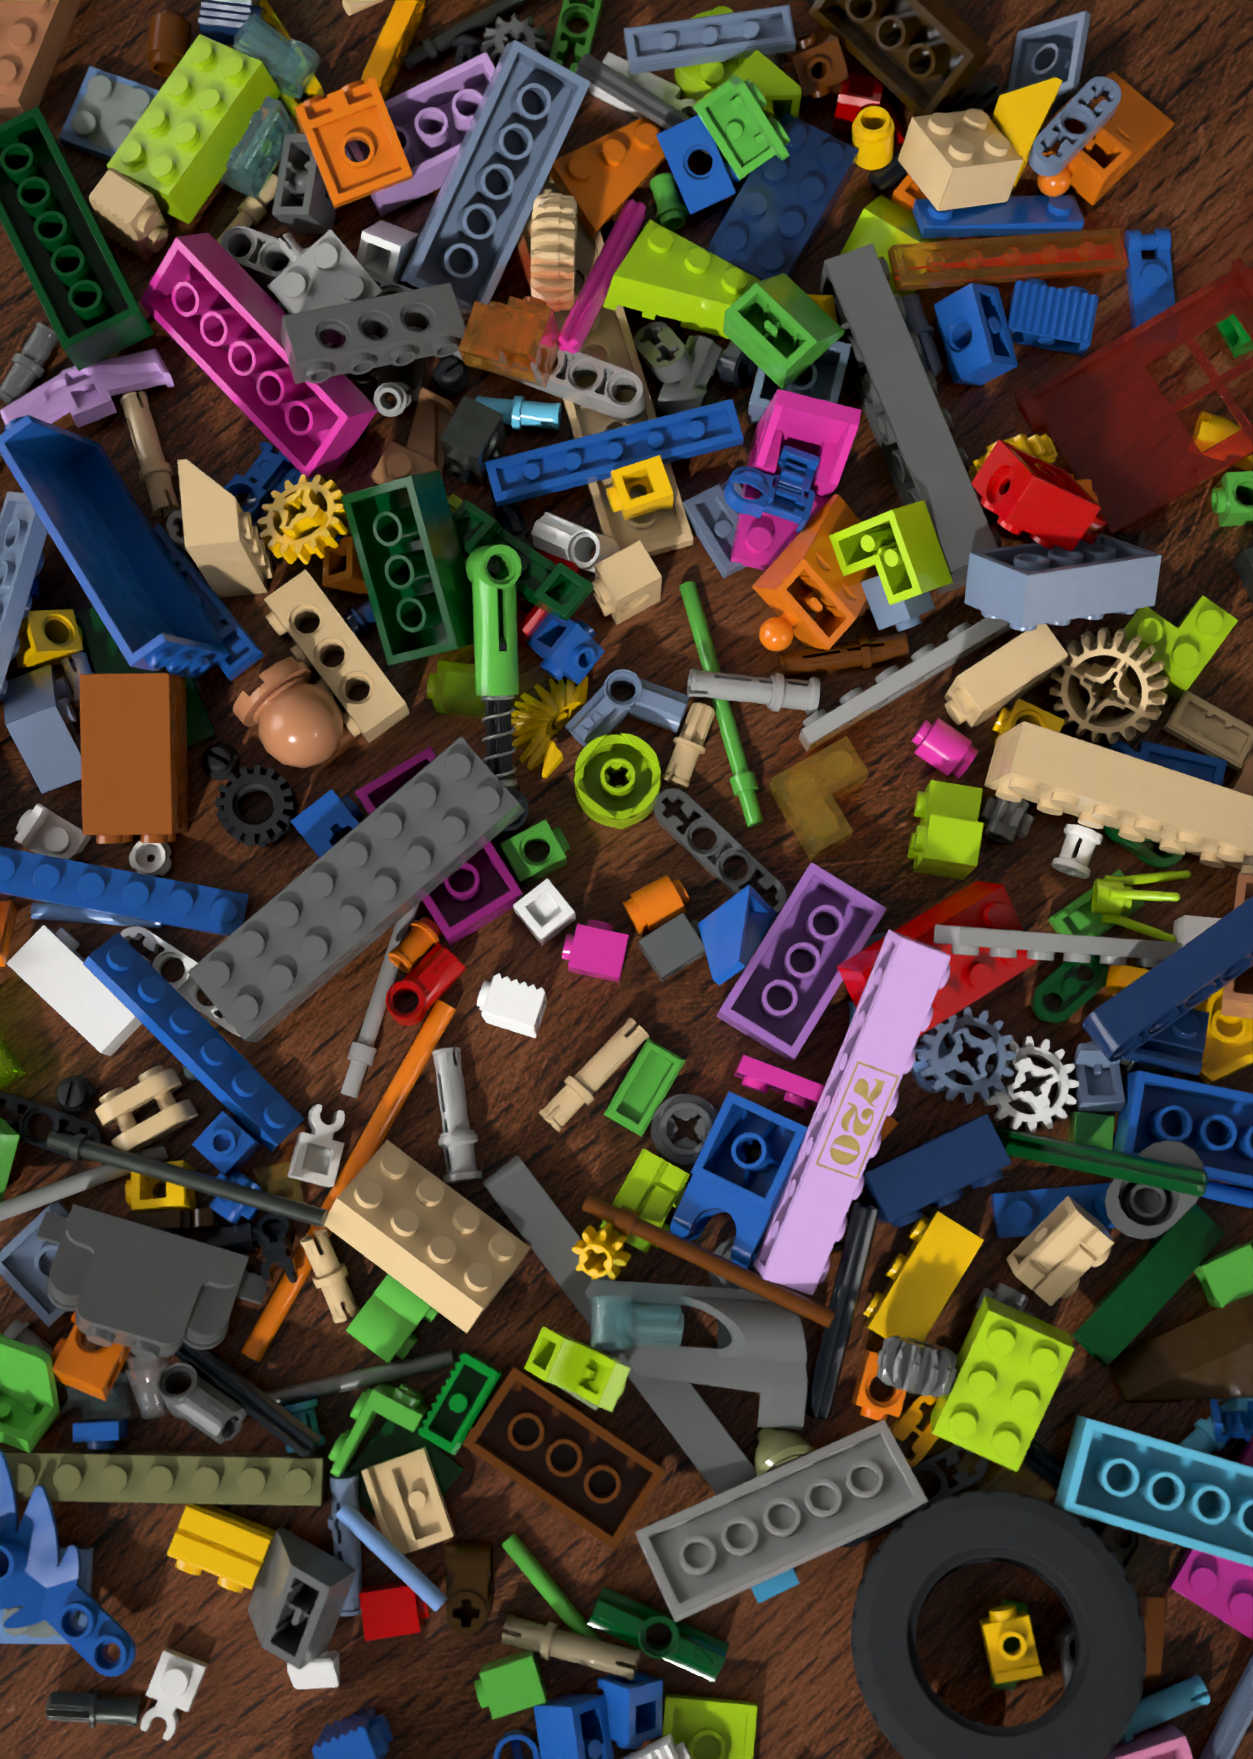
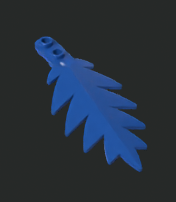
M0 1450V1610L24 1605L3 1622V1626L5 1628H21L46 1620L97 1672L109 1677L121 1675L132 1666L136 1657V1645L132 1636L78 1584L81 1575L79 1547L77 1545L69 1546L60 1562L57 1525L45 1486L38 1485L34 1488L20 1526L18 1525V1508L13 1479L5 1453ZM77 1611H82L87 1615L88 1622L85 1627L77 1624L75 1620ZM110 1643H115L119 1646L121 1652L119 1659H114L109 1655L108 1646Z

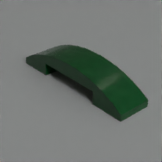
M465 499L452 514L462 554L467 558L477 547L486 545H507L517 552L522 568L521 575L516 582V593L544 611L568 621L595 588L591 582L561 562L556 565L502 529L495 518ZM492 556L488 561L487 569L488 573L495 578L499 573L500 565L498 560Z

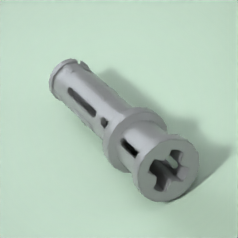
M690 669L687 696L765 704L768 709L779 712L781 708L805 710L807 715H812L817 712L819 705L820 680L818 677H811L809 681L785 678L782 673L771 674L770 678Z
M459 1047L432 1051L443 1134L439 1135L438 1145L444 1150L447 1174L443 1176V1182L446 1184L463 1183L483 1178L482 1171L477 1170L474 1143L478 1141L474 1130H470L461 1066V1050Z

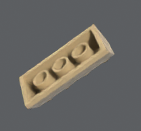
M187 459L178 460L185 548L211 589L219 598L268 593L267 579L273 578L272 558L270 552L266 553L264 540H259L257 527L252 526L250 513L243 512L237 499L190 461Z

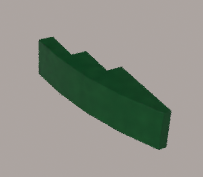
M1195 1203L1169 1230L1150 1242L1129 1270L1118 1276L1071 1336L1103 1367L1108 1366L1170 1300L1226 1232Z

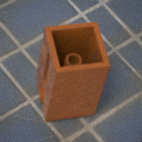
M170 673L79 674L83 835H96L97 844L133 842V835H141V843L177 841L176 834L189 832L186 677Z

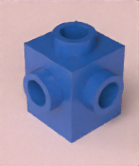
M550 613L526 642L543 659L540 667L558 681L565 676L578 685L605 652L593 639L596 632L579 618H576L574 621L571 619L565 621Z

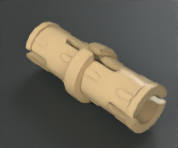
M327 1229L317 1230L313 1233L319 1244V1250H317L310 1234L300 1240V1244L303 1246L315 1275L312 1277L315 1287L322 1289L333 1321L340 1323L347 1320L341 1302L344 1303L346 1311L350 1314L351 1318L356 1316L361 1309L357 1305L345 1278L348 1275L345 1264H339L328 1237Z

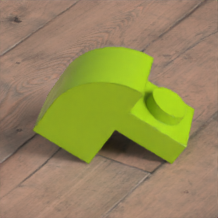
M542 1326L524 1369L548 1383L574 1392L594 1405L612 1412L617 1399L625 1389L626 1378L631 1368L596 1348Z

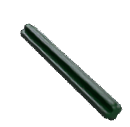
M999 1126L995 1127L1007 1154L1010 1156L1198 1197L1204 1196L1207 1190L1209 1176L1202 1169Z

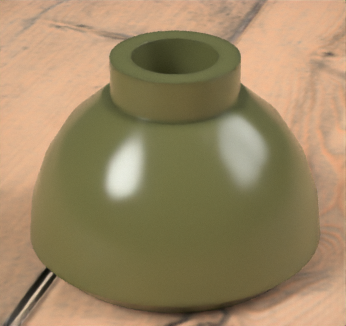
M764 1427L758 1432L756 1437L759 1442L755 1449L753 1460L756 1476H761L812 1453L814 1449L804 1437L793 1431Z

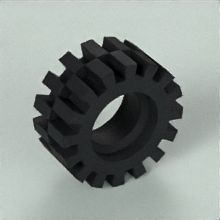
M254 765V769H248L246 766L239 768L240 773L237 775L230 773L226 777L229 780L226 785L221 783L218 791L221 793L220 798H215V805L218 807L216 815L222 823V827L236 841H240L246 846L253 847V845H258L262 848L268 847L267 843L269 842L274 844L280 842L281 839L279 837L282 834L288 835L291 832V820L297 816L295 808H298V803L291 786L275 770L271 768L266 770L261 765ZM254 791L266 792L273 800L271 814L261 822H250L241 813V803L244 797Z

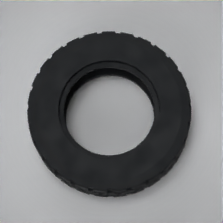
M993 1489V1491L977 1490L962 1492L960 1495L955 1496L950 1495L930 1503L929 1506L919 1509L902 1521V1524L888 1535L872 1556L858 1587L851 1620V1652L858 1686L873 1720L893 1747L906 1759H1104L1114 1748L1115 1744L1119 1742L1131 1723L1133 1713L1136 1712L1143 1691L1142 1686L1147 1663L1145 1644L1147 1639L1144 1617H1142L1139 1609L1141 1606L1134 1587L1129 1582L1126 1576L1127 1573L1114 1552L1111 1553L1105 1546L1106 1543L1089 1526L1086 1527L1080 1522L1079 1518L1063 1508H1057L1051 1505L1049 1501L1028 1494L1025 1496L1014 1491ZM981 1562H1002L1023 1568L1043 1580L1056 1593L1069 1615L1075 1637V1662L1070 1681L1056 1704L1042 1716L1031 1722L1016 1726L997 1727L971 1721L948 1707L934 1692L923 1673L916 1645V1631L921 1610L930 1593L944 1578L968 1565Z

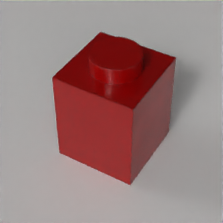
M402 1580L364 1586L359 1593L365 1641L419 1633L424 1625L423 1619L430 1618V1606Z

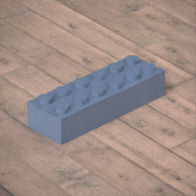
M516 40L506 45L401 275L400 282L414 289L451 283L459 307L482 316L484 315L533 209L534 200L540 194L588 90L590 81Z

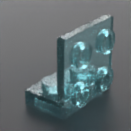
M266 97L260 109L251 117L250 125L239 144L232 149L226 164L228 170L218 183L257 198L281 158L285 134H295L297 131L281 101Z

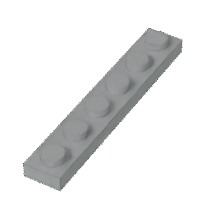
M984 617L985 619L973 626L968 621L957 626L947 634L949 639L947 642L935 648L933 643L924 646L911 656L912 663L900 670L897 665L886 669L875 678L877 684L864 692L861 687L848 692L839 699L841 706L828 714L825 709H821L810 715L802 722L805 727L801 729L798 737L800 743L808 753L1011 630L1010 622Z
M935 925L934 943L952 945V954L979 956V947H989V956L1017 958L1018 949L1027 950V959L1054 961V952L1064 953L1063 961L1090 963L1092 954L1100 955L1099 963L1126 965L1127 957H1136L1135 966L1155 967L1162 962V959H1166L1182 947V943L948 925Z

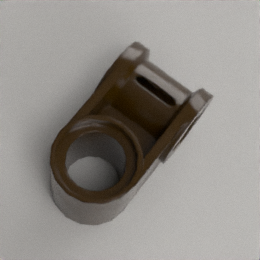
M446 1542L444 1556L446 1596L448 1597L446 1600V1619L451 1629L458 1634H474L482 1628L490 1616L491 1584L494 1565L493 1542ZM466 1599L471 1600L473 1608L480 1610V1613H477L471 1622H467L466 1615L458 1613L457 1608H460L465 1603Z

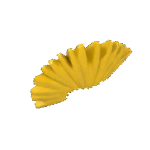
M587 676L577 686L575 682L568 678L566 684H564L563 677L558 681V684L555 683L553 678H550L548 681L551 693L539 684L534 685L541 701L524 692L520 696L523 702L516 701L514 703V706L519 710H514L511 713V716L514 717L511 719V725L516 729L512 736H518V738L512 742V745L516 750L526 748L519 760L522 764L528 762L527 768L529 770L534 769L544 761L543 778H547L564 760L563 754L557 748L554 741L550 739L553 738V735L560 732L587 703L589 679Z

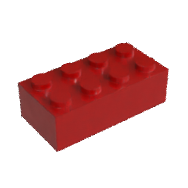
M975 881L894 931L936 947L951 956L948 963L951 967L949 978L945 986L937 990L931 1005L933 1007L931 1022L924 1032H920L919 1036L1037 963V959H1027V950L1017 949V958L989 956V947H979V956L952 954V945L934 943L935 925L1024 931L1004 885ZM885 937L837 965L856 1009Z

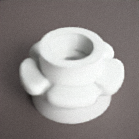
M139 840L130 852V866L136 869L139 874L155 877L157 875L163 876L172 865V861L169 858L172 853L167 843H141V840ZM149 855L155 856L153 862H148L147 858Z

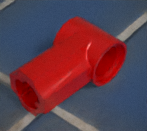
M438 943L402 981L396 982L389 988L385 1001L391 1017L395 1022L403 1026L418 1024L426 1016L427 1010L466 971V967L446 947ZM403 994H413L419 999L418 1006L410 1013H401L395 1009L397 999Z

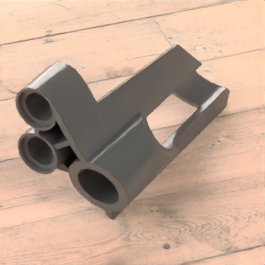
M593 1279L585 1291V1298L598 1321L622 1352L635 1375L759 1392V1416L756 1427L803 1429L808 1383L806 1372L807 1352L803 1327L798 1313L748 1289ZM627 1302L687 1305L713 1315L718 1319L717 1349L654 1345L638 1324Z

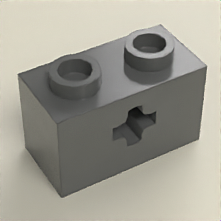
M285 134L272 215L295 234H325L330 229L333 231L337 208L334 209L305 134Z

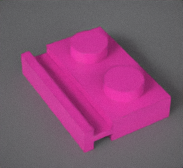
M746 1055L741 1057L734 1076L743 1079L741 1085L766 1094L768 1089L785 1095L784 1102L804 1110H808L810 1105L814 1107L818 1105L825 1088L824 1085Z

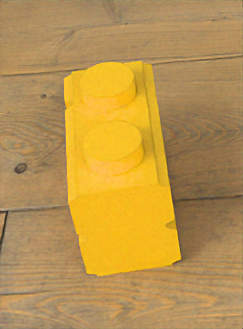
M187 1504L168 1549L167 1556L177 1559L175 1566L186 1573L201 1575L202 1570L219 1576L217 1583L220 1586L242 1593L244 1587L252 1590L256 1586L276 1531L211 1504Z

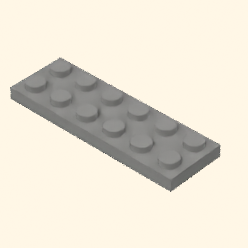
M883 1420L638 1530L636 1535L672 1617L677 1622L927 1506V1498L887 1423Z

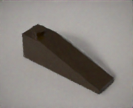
M1253 1294L1237 1299L1223 1308L1220 1307L1119 1354L1109 1364V1367L1125 1402L1170 1403L1182 1402L1183 1399L1217 1398V1401H1228L1229 1398H1253Z

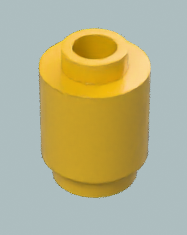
M870 106L861 110L852 125V146L859 149L856 164L861 168L867 170L881 169L888 165L893 158L894 122L889 113L878 106Z

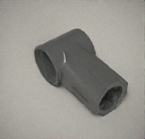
M689 335L685 347L693 361V367L683 379L663 384L656 404L657 411L671 415L705 405L709 391L707 387L714 375L718 358L722 353V348L715 344L713 340L701 335Z
M175 1362L161 1371L157 1380L158 1391L169 1412L175 1418L187 1420L219 1444L226 1440L231 1441L241 1430L243 1419L246 1416L245 1409L199 1377L192 1365L186 1362ZM188 1388L184 1393L176 1395L181 1389Z

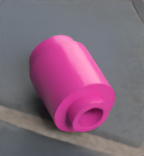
M937 718L933 724L925 720L912 739V742L917 745L914 754L946 776L951 773L957 778H960L965 773L979 751L971 745L972 740L940 718Z

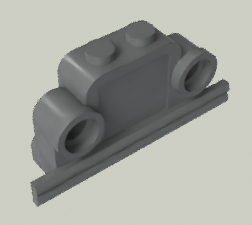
M73 1204L68 1218L46 1211L36 1236L38 1239L59 1245L47 1278L46 1290L50 1301L59 1309L76 1311V1325L81 1332L86 1334L88 1341L106 1347L112 1346L113 1343L131 1348L130 1351L134 1355L145 1359L155 1360L158 1356H171L181 1348L183 1341L188 1346L198 1350H208L216 1347L227 1334L229 1317L235 1299L239 1298L262 1305L268 1288L261 1275L245 1271L249 1256Z

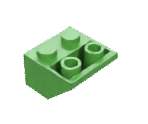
M785 273L756 282L725 311L723 333L782 390L787 388L831 347L845 331Z

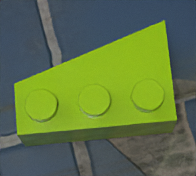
M649 220L613 275L603 307L616 310L617 305L642 311L641 317L654 320L655 316L659 315L679 320L680 327L728 338L723 333L725 311L756 282H759L760 279L658 223Z

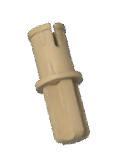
M700 702L691 705L680 736L674 737L672 741L676 745L665 774L662 776L664 781L675 786L680 784V787L685 789L689 787V781L699 755L705 754L706 749L703 747L715 715V709L709 705Z

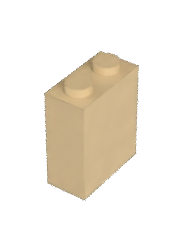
M1047 624L1037 625L1036 630L1025 631L958 675L944 696L947 701L945 708L951 719L957 725L963 723L969 732L1001 711L1003 706L1007 707L1051 678L1050 673L1060 667V664L1064 662L1068 654Z

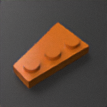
M647 117L640 118L556 159L549 172L550 177L562 195L574 197L577 202L578 219L592 239L608 219L615 215L624 205L630 195L666 159L656 134L662 131L657 123Z

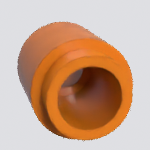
M665 875L631 893V899L622 904L639 934L647 929L649 932H652L681 913L686 914L687 911L684 904L690 902V898L679 878L671 881Z

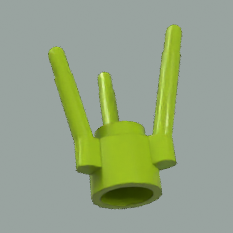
M1183 870L1130 876L1105 875L1104 879H1095L1091 898L1092 913L1102 914V923L1117 924L1156 939L1176 942L1177 937L1175 935L1121 916L1120 914L1121 912L1130 911L1132 900L1178 901L1180 899L1179 893L1132 890V887L1128 885L1188 879L1191 877V872Z

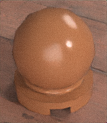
M291 656L275 663L262 672L259 677L264 683L250 696L243 690L233 705V712L247 727L258 724V737L270 755L284 765L304 769L323 763L339 748L343 736V713L335 698L319 685L308 683L312 671L300 658L296 661Z

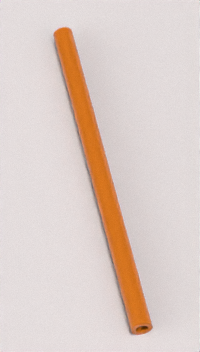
M440 1000L435 1002L336 1179L334 1186L322 1204L321 1208L328 1210V1213L340 1193L379 1150L428 1062L432 1051H434L456 1011L455 1008ZM311 1225L306 1235L310 1234L317 1250H319L320 1247L313 1232L327 1229L328 1237H330L332 1231L326 1226L321 1228ZM301 1244L292 1258L293 1263L298 1269L297 1282L291 1283L287 1278L286 1271L284 1272L240 1351L257 1362H260L312 1270L311 1263Z

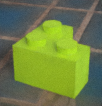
M924 500L890 510L829 535L843 576L876 566L889 606L953 583Z
M1202 596L1192 606L1177 627L1150 608L1143 607L1134 613L1123 629L1126 630L1125 641L1129 643L1136 635H1141L1142 641L1138 648L1142 651L1149 646L1155 647L1156 651L1149 660L1151 662L1163 660L1165 664L1164 668L1155 675L1169 678L1168 685L1162 688V690L1177 700L1192 685L1238 620L1208 598Z
M931 780L925 788V792L918 791L914 816L921 817L920 825H917L916 832L911 834L907 856L908 859H914L913 872L964 880L977 867L983 823L978 822L983 788Z

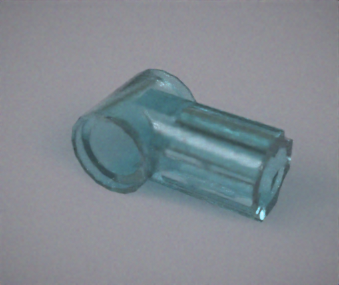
M255 13L248 17L234 38L233 47L243 54L262 61L278 89L293 98L302 97L321 62L319 55L311 47L297 40H288Z
M617 1295L598 1296L591 1299V1347L600 1350H623L631 1348L632 1345L678 1347L681 1344L684 1330L681 1305L632 1303L631 1298Z

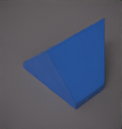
M750 884L698 923L712 979L719 986L746 967L777 915V912Z

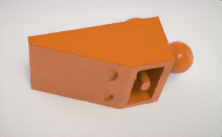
M1112 71L1105 77L1114 80L1119 85L1122 94L1114 115L1059 174L1050 177L1038 174V187L1043 194L1049 197H1057L1064 194L1070 186L1093 206L1173 127L1174 122ZM1100 96L1098 99L1093 98L1090 109L1094 111L1095 107L1102 100L1107 101V99L1103 96ZM1071 99L1042 126L1040 133L1057 116V114L1071 101ZM1069 119L1064 122L1066 129L1071 133L1081 134L1086 131L1083 123L1076 119ZM1056 141L1055 146L1048 153L1043 152L1042 154L1047 158L1051 155H1056L1061 144Z
M834 494L752 586L778 616L765 620L759 630L760 641L768 650L781 651L786 649L793 640V634L804 646L829 650L856 620L867 599L861 582L879 575L876 566L846 576L842 574L829 535L861 523V520L839 494Z

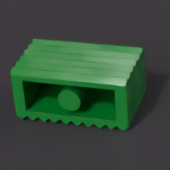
M465 1351L459 1355L460 1360L455 1362V1368L450 1371L451 1376L445 1379L446 1384L441 1387V1392L436 1395L437 1400L431 1404L432 1408L427 1411V1416L422 1420L423 1424L417 1428L420 1436L453 1455L460 1449L503 1373V1370L471 1351Z

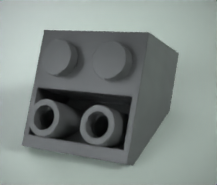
M278 1528L248 1606V1612L261 1647L299 1670L327 1651L357 1570L285 1528Z

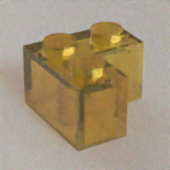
M847 736L772 777L768 787L811 861L847 842L854 832L835 799L863 784L869 772Z

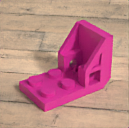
M777 389L756 426L747 463L749 467H755L763 473L772 476L774 474L779 475L781 467L777 466V462L784 445L821 457L810 490L815 492V499L806 525L828 502L829 497L838 486L859 426L861 410ZM747 484L743 485L742 497L751 500L761 497L757 488ZM765 512L762 513L760 519L738 513L730 561L766 571L800 533L796 532L798 524Z

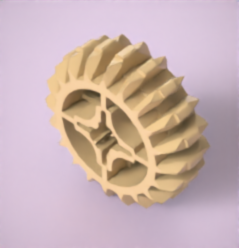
M562 193L538 195L533 203L530 254L531 295L536 309L547 310V312L571 310L575 303L578 211L577 202L570 195H562Z
M1102 627L1098 631L1097 639L1090 631H1086L1081 636V643L1074 639L1071 640L1066 646L1068 657L1060 664L1057 670L1050 673V677L1059 683L1050 687L1049 694L1062 697L1053 705L1054 711L1067 710L1068 714L1064 718L1065 722L1063 725L1067 726L1073 721L1077 722L1079 727L1076 729V735L1082 736L1088 729L1092 731L1091 739L1093 743H1098L1103 733H1106L1110 744L1117 743L1120 733L1127 741L1133 740L1136 736V729L1145 733L1151 726L1149 719L1157 720L1162 713L1157 705L1165 704L1168 695L1159 689L1168 685L1169 678L1155 675L1164 668V661L1157 660L1151 662L1149 660L1156 651L1155 647L1149 646L1142 651L1138 648L1142 641L1141 635H1136L1129 643L1125 641L1126 630L1122 628L1116 632L1114 639H1111L1108 628ZM1098 655H1109L1118 658L1109 667H1103L1096 663H1093L1091 666L1084 662V660ZM1129 666L1135 670L1140 679L1142 695L1136 692L1138 688L1133 686L1127 678ZM1117 671L1118 674L1113 681L1115 684L1114 688L1100 700V696L1104 691L1102 686ZM1076 677L1080 679L1079 684L1084 686L1090 694L1088 705L1082 700L1078 692ZM1106 706H1116L1121 709L1127 707L1132 710V712L1120 716L1100 714L1101 710Z

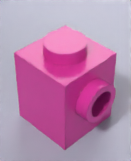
M588 920L587 926L577 924L575 935L567 933L562 959L569 960V972L620 982L629 935L613 932L614 925L610 923Z

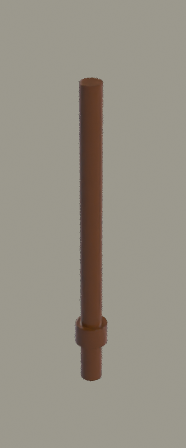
M592 1194L587 1196L583 1204V1211L612 1224V1230L630 1237L633 1234L827 1328H830L836 1311L780 1284L765 1280L761 1275L640 1218V1212L625 1205L619 1208Z

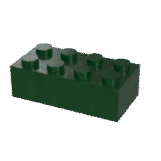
M440 470L411 475L341 496L388 666L474 644L472 589L467 577L466 566Z

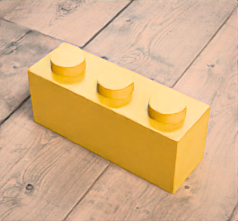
M932 1211L929 1217L924 1215L919 1218L908 1236L914 1240L906 1255L899 1252L886 1272V1276L891 1278L885 1290L882 1294L875 1291L866 1304L862 1314L868 1318L863 1326L884 1339L891 1336H901L925 1340L984 1240L938 1211Z

